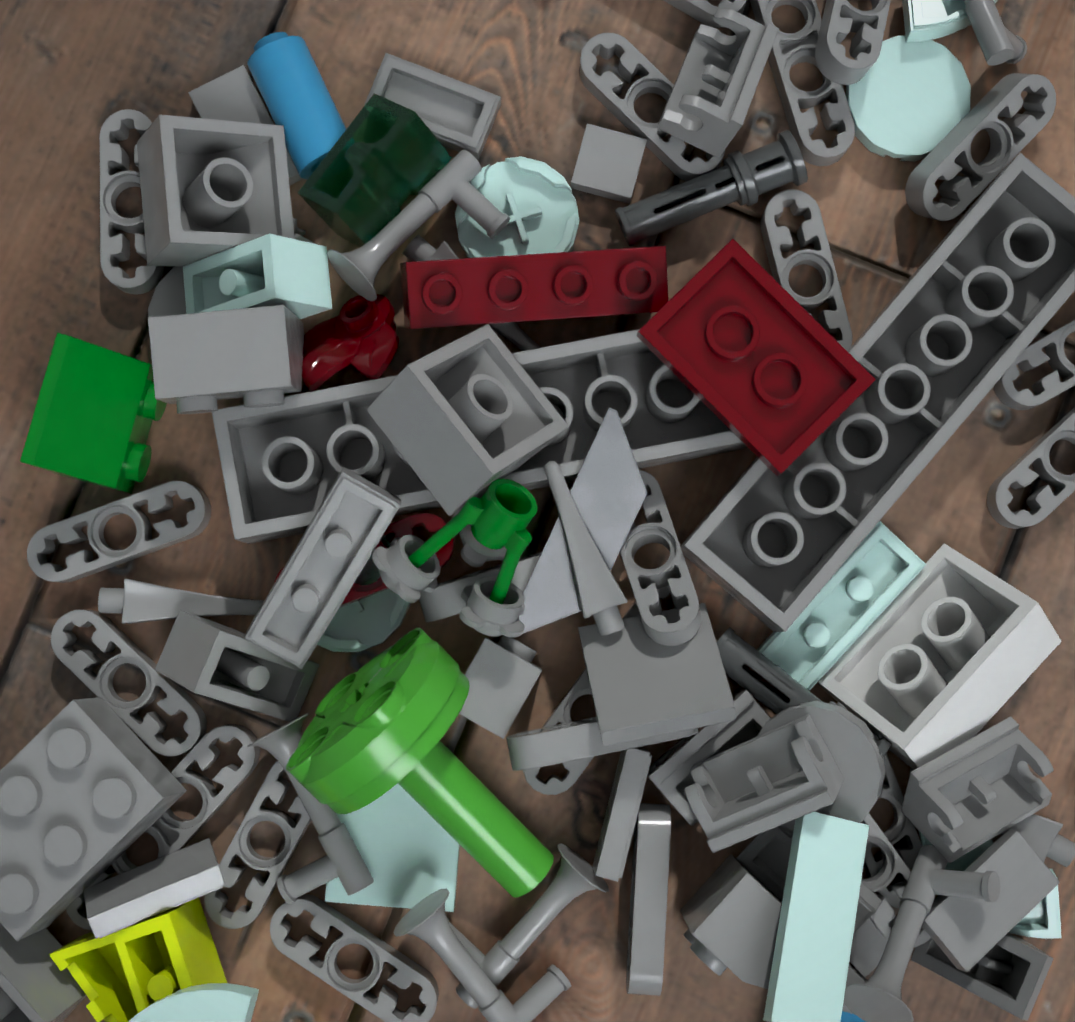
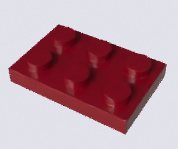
M734 239L727 243L637 333V337L776 476L782 474L876 380Z

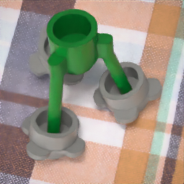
M496 479L489 485L481 498L472 497L467 500L463 507L455 512L452 519L426 542L413 535H405L402 538L396 537L391 541L388 549L379 546L373 551V562L379 569L383 582L391 591L398 594L405 601L415 603L421 597L420 592L424 590L431 593L437 588L438 582L436 578L440 574V563L435 553L459 533L464 546L461 550V556L469 565L480 567L485 561H503L497 577L479 578L475 581L474 585L466 586L463 589L461 598L466 602V607L461 609L460 619L466 625L487 636L496 637L504 635L512 638L519 637L525 628V625L519 620V615H522L525 609V597L523 592L511 581L521 554L532 540V536L526 527L537 513L536 500L521 484L509 479Z

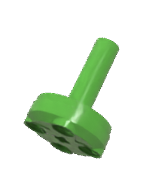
M420 627L415 628L400 638L393 646L371 659L357 672L343 678L325 695L316 708V716L306 728L297 749L288 760L286 770L320 803L327 804L337 814H348L367 806L398 783L512 897H521L533 890L545 878L553 864V854L440 741L455 721L466 701L470 687L469 680L460 671L459 664L437 641L432 640Z

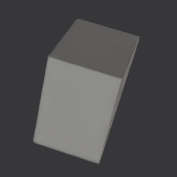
M1007 933L968 972L958 970L932 938L916 947L911 958L912 961L1025 1021L1029 1019L1054 959L1027 941L1010 933Z

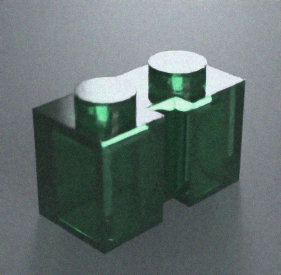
M374 93L301 187L298 194L338 236L358 247H362L401 212L400 207L408 196L418 195V192L447 165L452 157L415 111Z

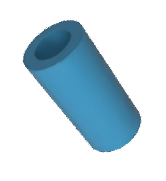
M275 32L260 39L254 45L255 52L248 59L247 65L275 125L284 126L286 148L299 176L302 179L319 178L348 164L356 156L357 150L305 40L300 36H288L286 32Z

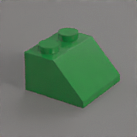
M57 333L20 462L61 476L132 494L135 481H143L150 465L152 450L150 445H146L152 421H159L167 405V403L155 399L152 365L81 339Z

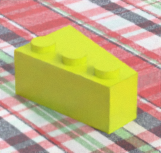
M199 897L102 938L98 937L95 939L93 932L84 934L49 954L60 971L66 968L69 970L91 1002L86 1005V1008L96 1022H101L102 1020L105 1022H128L152 1003L180 989L208 983H227Z

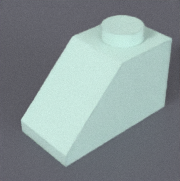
M269 233L183 266L186 314L285 305L299 319H303L332 309L327 246Z

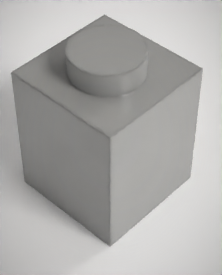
M502 635L498 644L489 638H485L465 673L470 687L466 701L459 714L504 739L542 672V668L531 663L537 651L512 637Z

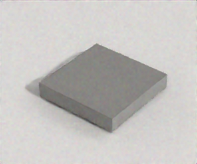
M705 603L699 604L701 624L697 633L689 641L676 646L661 645L653 641L645 632L640 616L622 619L625 625L624 628L609 635H600L596 624L578 627L603 746L736 720L734 700ZM680 609L662 611L661 615H664L667 623H675L680 620Z

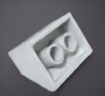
M945 543L926 562L927 565L818 681L819 685L827 693L847 708L846 710L864 721L870 731L879 739L884 737L892 744L889 750L914 770L976 736L1061 643V639L1037 601Z

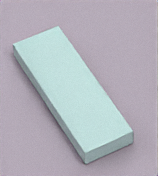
M879 521L787 631L773 632L757 650L810 691L927 564Z
M812 812L795 819L763 1021L841 1022L869 825L818 812Z

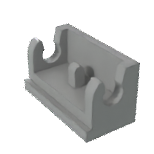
M727 8L717 9L713 20L721 27L731 29L735 35H725L716 28L700 24L694 34L657 125V128L717 158L720 157L743 125L779 30L778 27L770 23L764 26L737 11Z
M738 688L732 693L736 710L735 721L699 727V733L681 738L649 767L647 776L691 826L698 819L685 793V787L695 783L690 769L698 762L757 737L765 723L771 719L747 690Z
M807 714L694 764L690 769V773L695 783L685 787V793L695 816L708 838L707 843L711 851L715 853L833 804L843 784L844 777L810 714Z
M1010 716L910 772L901 812L943 857L951 863L1048 806L1052 793L1041 779L1032 774L1028 764L1041 777L1053 772L1054 768L1047 756L1019 730V724Z

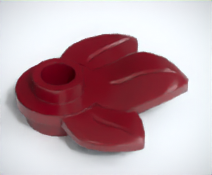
M377 294V298L374 301L367 300L360 295L355 296L343 305L338 316L317 324L304 335L302 378L309 391H315L327 379L349 364H352L359 373L369 379L375 380L380 378L393 359L399 344V337L395 332V311L385 296Z

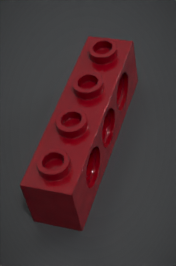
M666 246L400 263L405 327L409 329L658 312L669 301Z

